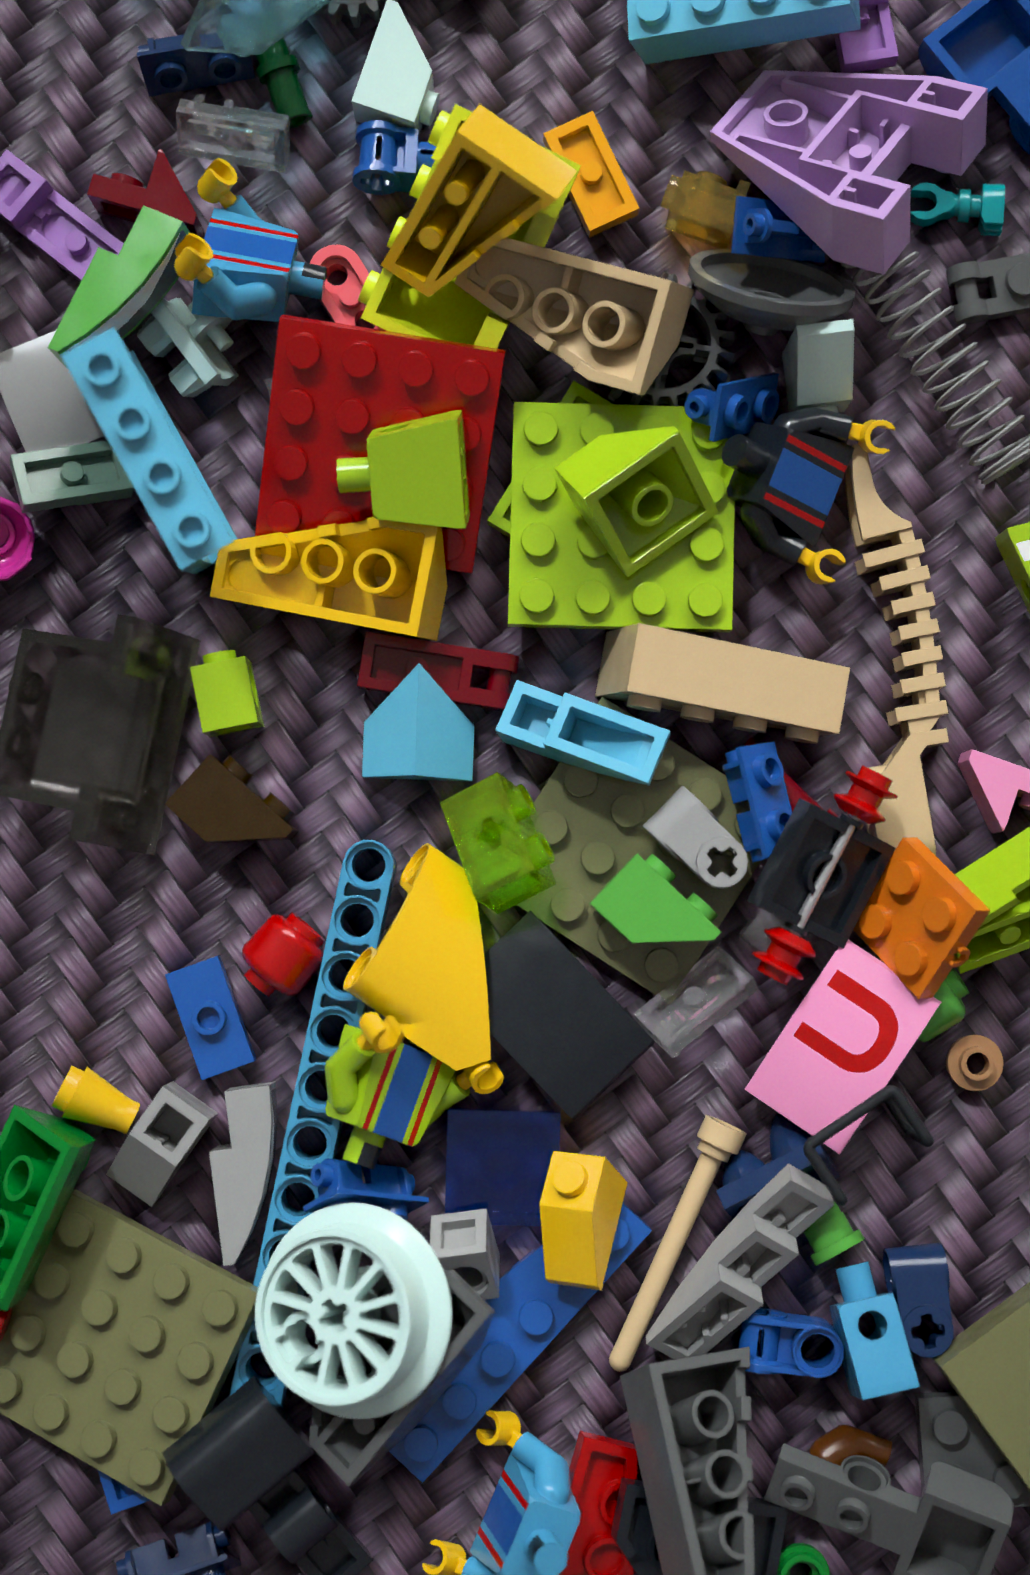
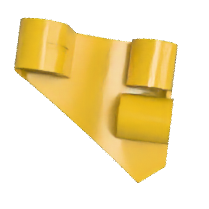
M426 843L416 851L401 874L399 883L408 895L391 927L377 949L369 947L357 958L344 980L343 990L384 1017L394 1016L404 1031V1037L455 1071H459L491 1060L488 992L479 910L471 872L431 844Z

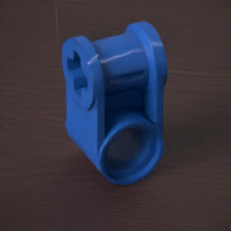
M760 1307L741 1323L739 1348L750 1347V1368L745 1369L747 1372L759 1374L783 1373L824 1378L835 1373L842 1364L844 1358L843 1344L833 1325L826 1319ZM762 1329L760 1348L757 1350L759 1331ZM813 1334L825 1335L830 1339L831 1343L829 1351L819 1359H810L801 1354L802 1343Z

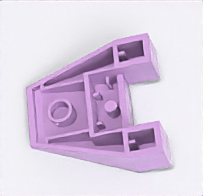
M764 70L712 128L710 139L832 260L884 275L910 242L911 185L897 182V180L911 163L932 168L941 173L962 176L986 145L988 88L939 76Z

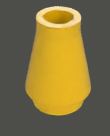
M71 1065L51 1107L64 1112L62 1118L106 1127L126 1134L138 1112L140 1103L127 1097L88 1066L83 1071Z

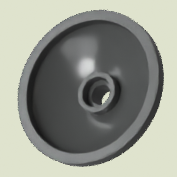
M732 249L706 250L693 255L690 259L688 275L695 288L718 310L735 320L745 323L744 328L754 334L774 336L778 330L794 331L796 325L829 322L837 319L853 306L856 292L847 280L832 271L806 261L731 254Z

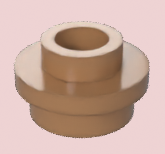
M966 1035L956 1040L948 1050L946 1068L950 1078L961 1088L970 1091H982L993 1086L1000 1078L1003 1071V1056L999 1047L989 1038L981 1035ZM973 1053H980L984 1057L985 1066L981 1072L972 1074L967 1068V1060Z

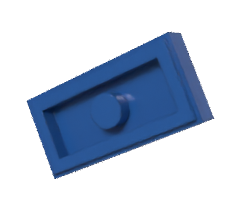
M220 955L165 974L201 1080L257 1060Z

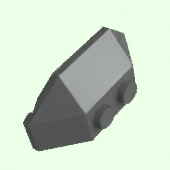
M443 1270L448 1282L452 1306V1326L447 1351L434 1379L416 1399L396 1412L371 1419L343 1418L324 1412L312 1405L313 1425L310 1426L309 1445L348 1486L360 1479L415 1428L483 1344L495 1311L454 1270ZM385 1273L371 1288L378 1298L393 1294L394 1292L392 1284ZM397 1303L380 1307L381 1320L399 1325V1308ZM370 1332L369 1334L391 1356L395 1347V1340ZM360 1351L367 1378L374 1377L377 1374V1369ZM340 1356L336 1376H342L346 1378L343 1362Z

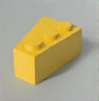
M479 104L457 130L381 266L429 298L479 260L481 255L517 231L524 222L541 209H546L555 202L577 171Z

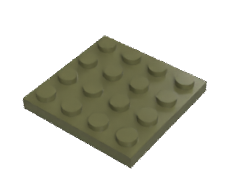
M603 696L598 702V705L634 717ZM669 739L650 786L599 774L560 762L482 883L526 912L531 910L540 921L670 1004L710 941L630 943L589 905L590 901L633 855L638 853L646 860L653 854L677 876L670 884L687 899L694 892L718 914L712 924L719 928L761 861L752 863L750 852H747L748 865L742 879L729 888H711L703 883L681 861H677L643 828L642 825L681 786H684L718 819V823L744 847L736 814L750 811L749 801L733 804L726 775ZM712 849L707 853V856L712 861L707 869L710 875L716 877L722 872L729 877L733 875L735 870L732 869L730 862L735 856L731 851L726 849L723 853L718 854Z
M77 1189L73 1190L26 1296L13 1306L9 1326L3 1339L0 1341V1414L162 1506L170 1502L178 1485L166 1465L162 1452L212 1411L255 1318L258 1287Z

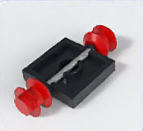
M861 766L857 775L846 770L845 774L853 783L847 794L834 793L833 795L839 809L850 814L849 816L841 814L840 818L799 798L747 899L748 902L786 920L784 926L790 929L789 931L780 926L765 928L764 932L771 941L766 951L752 952V955L761 960L757 970L782 984L788 985L792 976L803 981L804 977L797 968L801 958H815L816 956L811 943L800 937V935L806 937L808 932L844 949L895 850L894 846L861 830L864 824L860 823V820L870 825L885 822V817L879 811L882 801L884 799L898 798L897 795L888 791L893 782L891 779L865 766Z

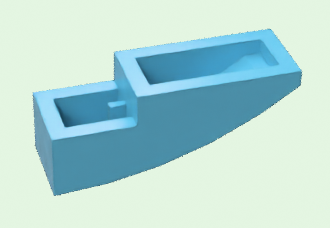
M516 680L495 730L503 742L592 772L650 786L671 735V732L667 729L571 694L564 693L563 696L519 680Z

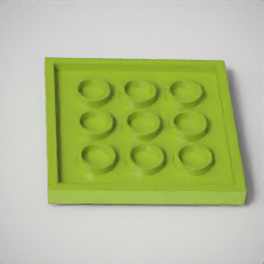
M514 402L508 627L616 630L642 623L675 631L730 633L733 620L735 501L728 498L727 487L734 469L725 465L722 460L723 447L730 438L715 442L709 441L711 426L693 421L686 414L684 406ZM674 426L679 430L719 513L627 578L575 507L554 467L600 435Z

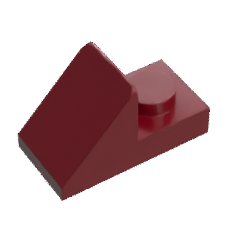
M162 149L158 150L147 189L143 188L144 184L141 181L126 174L112 173L111 178L93 173L87 195L98 213L135 223L144 205L183 221L190 233L203 238L204 230L199 218Z

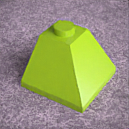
M674 426L600 435L554 467L575 507L627 578L719 513L679 430Z

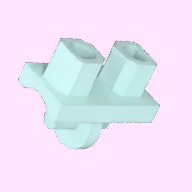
M163 298L159 305L151 312L153 315L137 333V337L155 357H164L175 346L183 354L185 359L168 375L170 381L184 397H196L212 385L228 386L239 376L222 354L223 351L233 344V340L224 330L231 323L232 319L192 314V302L187 307L181 298H175L170 301H166Z

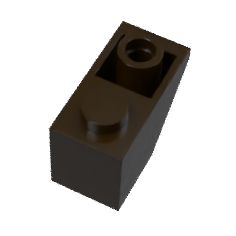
M209 754L165 803L171 811L203 840L213 844L291 840L299 832L289 823L296 814L271 792L265 799L261 798L248 786L254 776L230 755L222 762L217 757Z

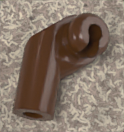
M839 1425L816 1439L811 1445L809 1452L814 1456L839 1466L849 1456L863 1455L878 1461L885 1467L891 1455L892 1441L850 1425Z

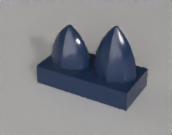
M776 1113L769 1138L771 1162L764 1164L755 1155L744 1150H739L738 1155L731 1154L728 1163L725 1162L723 1168V1187L716 1190L725 1211L734 1219L744 1206L788 1163L823 1183L803 1151L804 1143L812 1135L783 1115ZM822 1145L816 1147L815 1150L835 1179L841 1177L832 1158Z

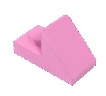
M973 749L960 754L957 764L991 833H999L1005 830L1016 796L1021 797L1019 806L1030 811V769Z

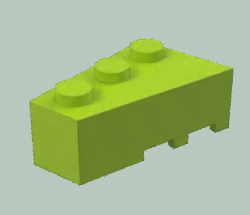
M1028 827L955 874L991 910L967 945L971 953L968 960L957 967L960 974L1030 948V827ZM957 952L955 956L959 958L961 954Z

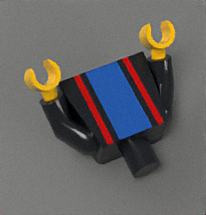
M807 407L779 415L773 425L756 422L751 426L747 437L742 434L732 436L723 447L722 460L725 465L734 469L727 487V496L740 507V518L752 543L759 549L794 567L797 562L804 565L808 578L813 583L821 585L836 581L821 572V559L826 558L833 564L843 565L846 562L845 558L837 550L825 549L815 553L806 548V545L816 547L849 464L854 447L848 445L847 440L858 441L859 446L868 453L884 454L889 452L890 449L875 447L871 443L870 434L877 426L887 430H895V427L886 420H869L863 424L852 422L853 416L816 407Z

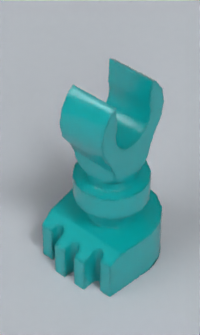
M928 182L920 183L911 189L910 197L929 198L935 204L934 209L931 211H910V221L915 225L922 227L931 226L940 220L957 217L958 223H968L969 217H978L980 235L1001 236L1004 222L1005 184H982L980 195H971V189H959V194H954Z

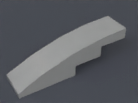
M788 1163L744 1206L708 1247L678 1286L646 1334V1344L673 1359L703 1355L764 1304L761 1287L799 1255L796 1237L834 1205L833 1196L825 1184Z

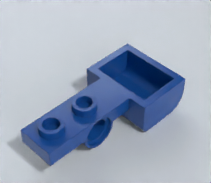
M972 0L922 40L918 49L920 63L928 76H939L988 88L987 101L994 96L1010 116V130L1015 140L1030 155V0Z

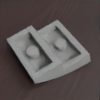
M56 330L0 352V393L26 452L85 444L105 436L70 371L47 348Z

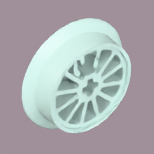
M341 1203L327 1206L303 1218L292 1227L277 1245L262 1276L255 1303L256 1331L261 1350L272 1371L289 1389L309 1404L324 1412L343 1418L371 1419L396 1412L416 1399L434 1379L443 1362L452 1326V1306L448 1282L438 1257L429 1243L410 1223L400 1216L378 1206L364 1203ZM336 1244L344 1246L339 1273L332 1246ZM364 1252L373 1259L374 1263L356 1283L361 1253ZM314 1257L317 1264L320 1279L307 1266L313 1261ZM385 1273L392 1284L394 1292L393 1294L378 1298L371 1288ZM297 1282L312 1298L297 1294ZM397 1303L399 1308V1325L381 1320L380 1307ZM348 1307L349 1314L343 1318L342 1312ZM307 1323L314 1329L316 1344L320 1343L318 1349L313 1348L307 1341L305 1333ZM370 1332L395 1340V1347L391 1356L369 1334ZM360 1351L377 1369V1374L374 1377L367 1378ZM340 1356L343 1362L346 1378L342 1376H336Z

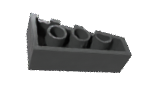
M750 1347L651 1363L620 1376L663 1575H755L753 1515L748 1513L747 1483L753 1482L752 1458L747 1457L746 1423L751 1421V1397L746 1396L745 1369L750 1368Z

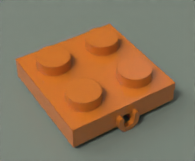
M903 837L893 852L853 930L918 999L933 998L951 969L961 966L968 960L971 952L967 945L991 910L917 837ZM957 952L961 954L959 958L955 956Z

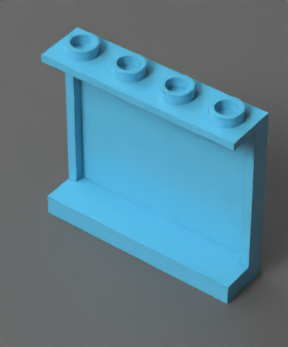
M112 327L62 354L63 361L179 569L197 574L215 564L218 550L238 538L133 350L128 352L116 328Z

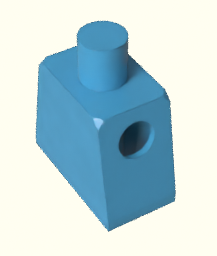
M869 1262L835 1269L843 1302L829 1305L834 1329L844 1348L842 1364L849 1394L861 1400H866L920 1387L893 1293H876ZM866 1312L873 1315L876 1324L873 1333L868 1337H864L860 1333L858 1326L859 1318Z

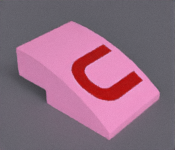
M848 940L844 949L838 947L760 1064L745 1090L813 1136L887 1085L941 1004V1001L935 997L918 999L885 963ZM867 1114L825 1141L824 1144L838 1154H841Z

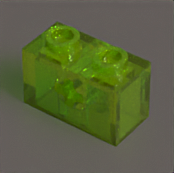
M496 772L440 802L475 900L499 914L556 885L549 866L555 862L553 851L544 835L535 830L531 816L536 814V808L530 794L522 784L515 786L500 773Z

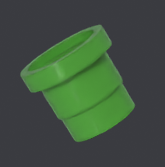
M835 1201L828 1211L804 1230V1235L814 1251L810 1257L815 1266L833 1258L865 1239L860 1229L855 1231L852 1229L844 1212H841Z

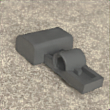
M784 1443L764 1498L766 1501L897 1553L893 1575H990L1010 1529L1014 1511L1012 1499L999 1485L944 1462H934L932 1464L921 1494L917 1497L892 1487L891 1477L887 1469L870 1457L852 1455L845 1458L841 1466Z

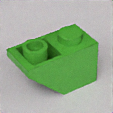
M638 853L633 855L589 903L599 915L630 943L715 940L721 933L712 924L718 914L694 892L687 899L670 884L677 876L653 854L646 860Z

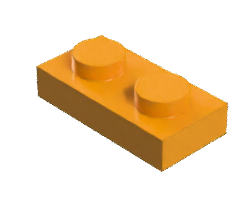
M593 111L543 133V142L547 149L581 165L568 195L589 238L639 215L640 208Z

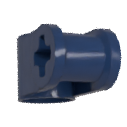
M939 1242L884 1248L883 1270L887 1292L893 1293L909 1349L921 1357L932 1358L943 1354L950 1347L954 1335L949 1299V1270L943 1245ZM921 1315L935 1323V1330L926 1332L925 1342L911 1333L912 1327L920 1325Z

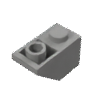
M174 1081L162 1086L127 1136L106 1175L149 1206H154L218 1113Z

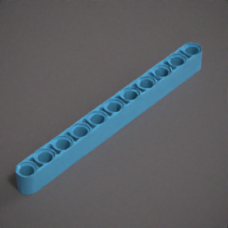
M362 840L354 843L347 850L343 859L253 1284L258 1288L270 1258L274 1253L275 1243L283 1239L292 1227L303 1218L312 1214L304 1212V1210H297L288 1203L286 1198L288 1185L304 1183L313 1190L315 1199L319 1198L318 1187L314 1186L311 1182L312 1168L315 1164L322 1163L327 1158L336 1160L343 1122L327 1116L325 1111L327 1100H320L311 1093L309 1080L314 1072L325 1070L326 1061L339 1048V1046L331 1045L323 1039L321 1034L323 1020L328 1015H339L349 1025L359 1028L360 1018L367 1012L368 1006L335 985L332 971L340 960L350 959L355 962L367 948L374 947L377 949L382 941L396 874V860L393 852L386 845L375 840ZM366 850L379 851L385 860L383 874L372 882L362 880L355 870L357 857ZM355 904L367 906L374 917V924L371 930L361 937L350 934L344 925L346 911ZM307 1126L320 1129L327 1140L325 1151L319 1155L304 1153L298 1144L300 1129ZM315 1257L313 1261L307 1265L311 1270L313 1269ZM297 1282V1294L307 1297V1291ZM254 1318L239 1350L230 1395L255 1376L283 1408L288 1387L276 1375L264 1377L257 1374L251 1365V1356L262 1352Z

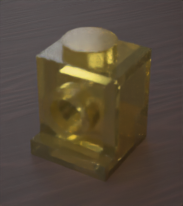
M684 170L682 178L672 175L660 206L669 210L665 228L716 248L727 249L733 234L736 196L746 197L751 183L740 179L736 190L727 186V182L722 177L707 171H698L694 174Z

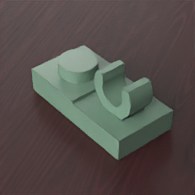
M108 440L10 455V467L22 513L132 497L134 486Z

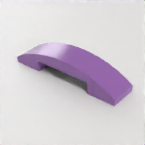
M6 149L1 155L0 217L79 282H81L98 247L116 255L119 254L124 243L56 192L45 178Z

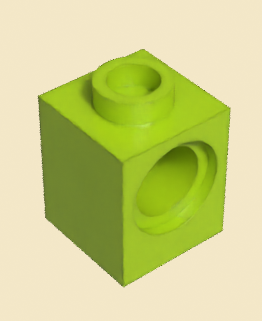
M235 650L218 651L202 656L204 664L190 667L202 732L205 735L215 737L264 727L252 662L246 656L237 657Z

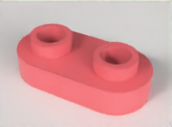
M343 245L323 247L315 253L310 261V264L327 267L325 287L320 302L334 323L356 326L366 307L365 304L358 301V298L369 272L352 249ZM337 270L344 271L348 277L343 284L335 286L328 282V277L332 272ZM375 325V327L373 328V329H378V330H384V329H382V328H380V327H378V326H376V325Z

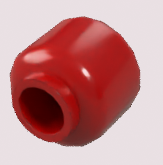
M291 912L287 918L283 915L273 914L266 919L242 948V956L250 966L244 976L268 997L275 990L284 995L295 996L320 969L324 953L320 947L324 944L325 940L295 913Z

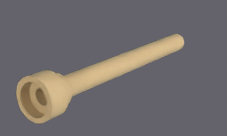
M705 1116L697 1133V1136L701 1139L697 1149L702 1152L609 1356V1364L615 1371L622 1372L630 1367L722 1161L728 1163L731 1154L738 1155L747 1135L741 1129L713 1116Z

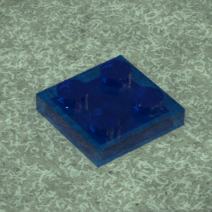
M449 1108L445 1214L487 1208L491 1225L541 1226L539 1203L553 1151L560 1152V1111Z

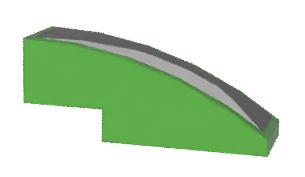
M143 205L118 255L98 247L47 347L66 368L67 366L61 357L62 354L112 327L116 328L123 340L159 305L179 278L175 270V260L177 258L175 248L190 233L184 222Z

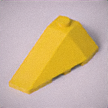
M370 517L367 520L339 525L335 523L321 525L315 529L290 533L279 532L233 540L234 542L218 550L210 597L434 641L438 639L447 592L442 527L378 520Z

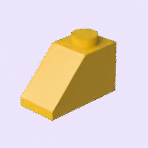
M553 1151L539 1203L545 1279L549 1283L602 1291L628 1183L606 1157Z

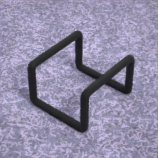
M885 1086L804 1143L803 1151L805 1156L833 1196V1200L840 1206L847 1203V1196L815 1148L883 1102L885 1103L904 1133L910 1139L925 1147H931L934 1143L933 1137L897 1086Z

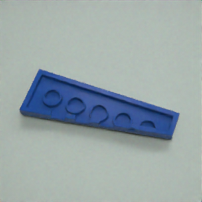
M624 1202L603 1284L652 1231ZM543 1244L529 1252L500 1277L499 1298L484 1300L495 1311V1314L481 1348L415 1428L389 1452L423 1483L486 1414L485 1412L489 1411L598 1290L549 1283L545 1279Z

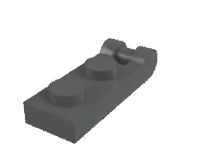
M1030 253L983 262H963L945 270L949 288H955L958 304L954 307V315L957 325H967L1030 313ZM988 282L991 299L979 298L977 284Z

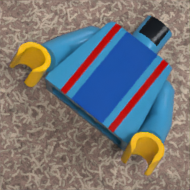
M217 158L198 180L197 189L202 199L209 203L220 202L223 207L221 209L214 208L204 239L196 234L189 233L175 248V255L177 257L175 260V270L177 275L186 281L194 280L192 314L226 317L232 320L250 319L278 322L279 317L283 314L285 315L290 294L322 300L327 267L296 261L299 235L292 229L263 221L257 216L242 195L235 196L230 189L237 183V173L230 163L222 158Z
M486 1411L485 1413L495 1421L496 1431L492 1429H477L476 1436L483 1445L488 1446L508 1445L512 1448V1451L471 1546L470 1553L473 1556L467 1560L466 1553L459 1544L434 1539L430 1541V1544L441 1548L443 1552L442 1563L440 1566L423 1563L422 1567L430 1575H558L567 1565V1551L581 1516L580 1509L570 1489L568 1463L561 1455L530 1432L521 1434L520 1420L515 1413L511 1411Z

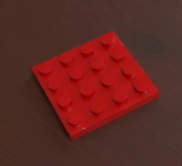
M281 315L278 325L255 536L279 532L290 533L315 529L321 525L333 523L339 525L374 517L371 491L339 492L337 459L368 457L367 437L372 430L453 410H462L470 518L466 528L442 527L446 569L473 573L506 350Z

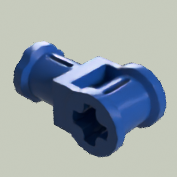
M383 120L363 122L356 129L355 139L360 146L359 165L354 168L352 174V182L359 190L374 195H387L396 191L410 192L421 166L424 164L432 168L435 160L431 158L436 146L428 142L418 141L419 129L399 127L392 122ZM381 137L382 142H378L377 138ZM381 156V159L376 160V157ZM375 174H380V178H376Z

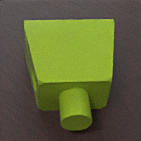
M453 410L372 430L367 437L368 457L337 459L339 492L371 491L374 518L455 529L466 528L470 518L462 410Z

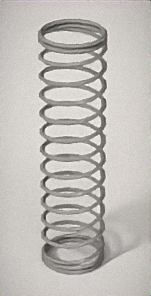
M914 251L892 268L888 269L884 275L879 274L858 282V278L865 271L859 268L854 275L852 284L855 286H866L874 283L867 291L864 302L876 304L887 300L878 310L876 320L878 322H887L899 318L889 329L887 338L897 340L912 335L901 347L899 356L908 358L925 352L912 366L910 374L920 376L938 369L926 381L922 392L931 394L953 385L937 400L934 411H947L965 403L948 419L945 428L948 430L958 429L980 419L960 437L957 447L966 448L995 435L971 456L969 465H981L1007 453L978 476V479L982 480L981 484L986 485L1030 458L1029 434L993 454L976 460L991 445L1021 423L1025 415H1019L975 439L964 442L981 425L1010 404L1013 397L1009 396L984 411L951 425L965 410L999 385L1001 379L997 378L967 396L939 407L954 391L987 367L990 361L985 360L965 373L941 385L927 389L943 372L976 348L978 342H973L964 349L930 367L916 371L921 363L933 352L964 330L966 324H961L951 332L919 349L904 353L910 344L933 324L951 313L955 306L947 307L936 316L908 331L892 335L898 326L911 314L942 293L943 288L935 289L920 301L897 313L881 317L883 312L900 295L931 274V270L923 271L905 285L886 295L869 299L872 293L888 277L915 260L920 252ZM841 263V266L844 268H855V266Z

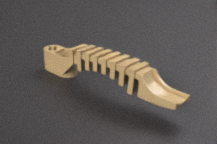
M859 444L852 445L854 451L845 471V489L855 548L889 539L892 542L891 547L862 554L863 558L854 563L858 575L897 565L899 572L879 577V581L871 584L874 598L903 591L904 598L891 601V604L882 608L885 621L907 617L908 625L898 626V630L889 633L892 646L911 643L912 651L903 652L901 656L892 660L895 672L914 669L915 672L914 678L900 680V683L891 685L894 699L912 696L913 705L898 707L894 711L886 713L888 726L900 724L902 738L883 765L868 767L893 781L888 791L897 795L898 798L884 799L882 801L879 811L886 821L871 825L866 823L867 831L874 837L894 846L895 849L903 837H917L936 855L935 839L920 754L925 748L940 746L949 742L947 728L931 730L940 717L949 713L946 700L940 701L939 689L945 687L946 684L944 673H937L936 663L943 659L941 645L934 646L933 636L940 632L937 618H930L929 611L936 604L933 591L926 593L925 583L931 577L928 565L921 566L919 559L925 552L922 538L915 540L911 521L896 515L880 499L874 487L868 452L864 451Z

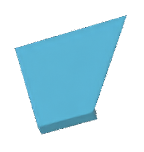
M420 663L415 666L365 720L362 778L473 782L475 726Z

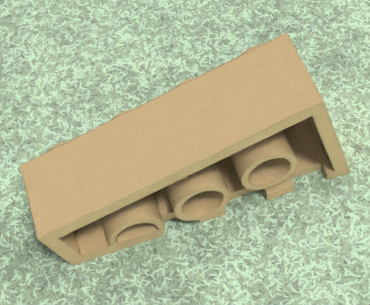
M637 623L606 632L595 697L602 698L603 696L606 699L627 702V707L643 711L660 712L661 708L681 712V718L698 722L713 723L714 718L733 721L734 729L747 732L766 733L767 727L786 730L785 739L817 744L819 736L839 734L850 667Z

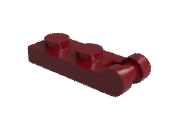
M366 632L357 687L359 689L391 693L415 666L420 663L455 704L503 712L510 697L511 674H517L520 657L502 652ZM473 668L490 671L487 689L471 687Z

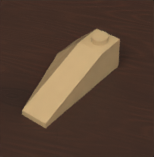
M510 238L502 239L481 255L479 260L456 276L455 280L456 285L500 317L509 320L534 339L533 341L544 349L556 354L587 380L643 396L679 345L694 289L671 280Z

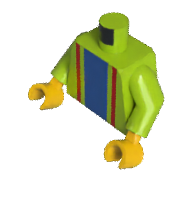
M369 1012L361 1016L359 1028L345 1024L339 1048L326 1061L324 1066L328 1097L325 1107L328 1117L354 1126L342 1159L375 1170L386 1138L412 1147L420 1142L424 1132L447 1109L470 1094L471 1086L475 1092L480 1094H488L497 1090L504 1079L498 1064L486 1061L463 1069L464 1072L459 1073L434 1056L403 1044L404 1031L395 1017L391 1015L382 1021L378 1013Z

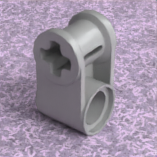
M681 786L642 825L677 861H681L703 883L711 888H729L739 882L746 873L748 859L742 845L718 823V819L684 786ZM713 849L716 853L721 854L728 849L733 853L735 857L731 860L730 865L735 872L731 877L723 872L716 877L710 875L707 871L712 863L711 859L707 856L710 850Z

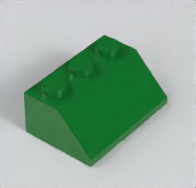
M17 1105L13 1106L0 1135V1310L8 1311L26 1296L79 1176L88 1164L90 1152L96 1139L67 1119Z

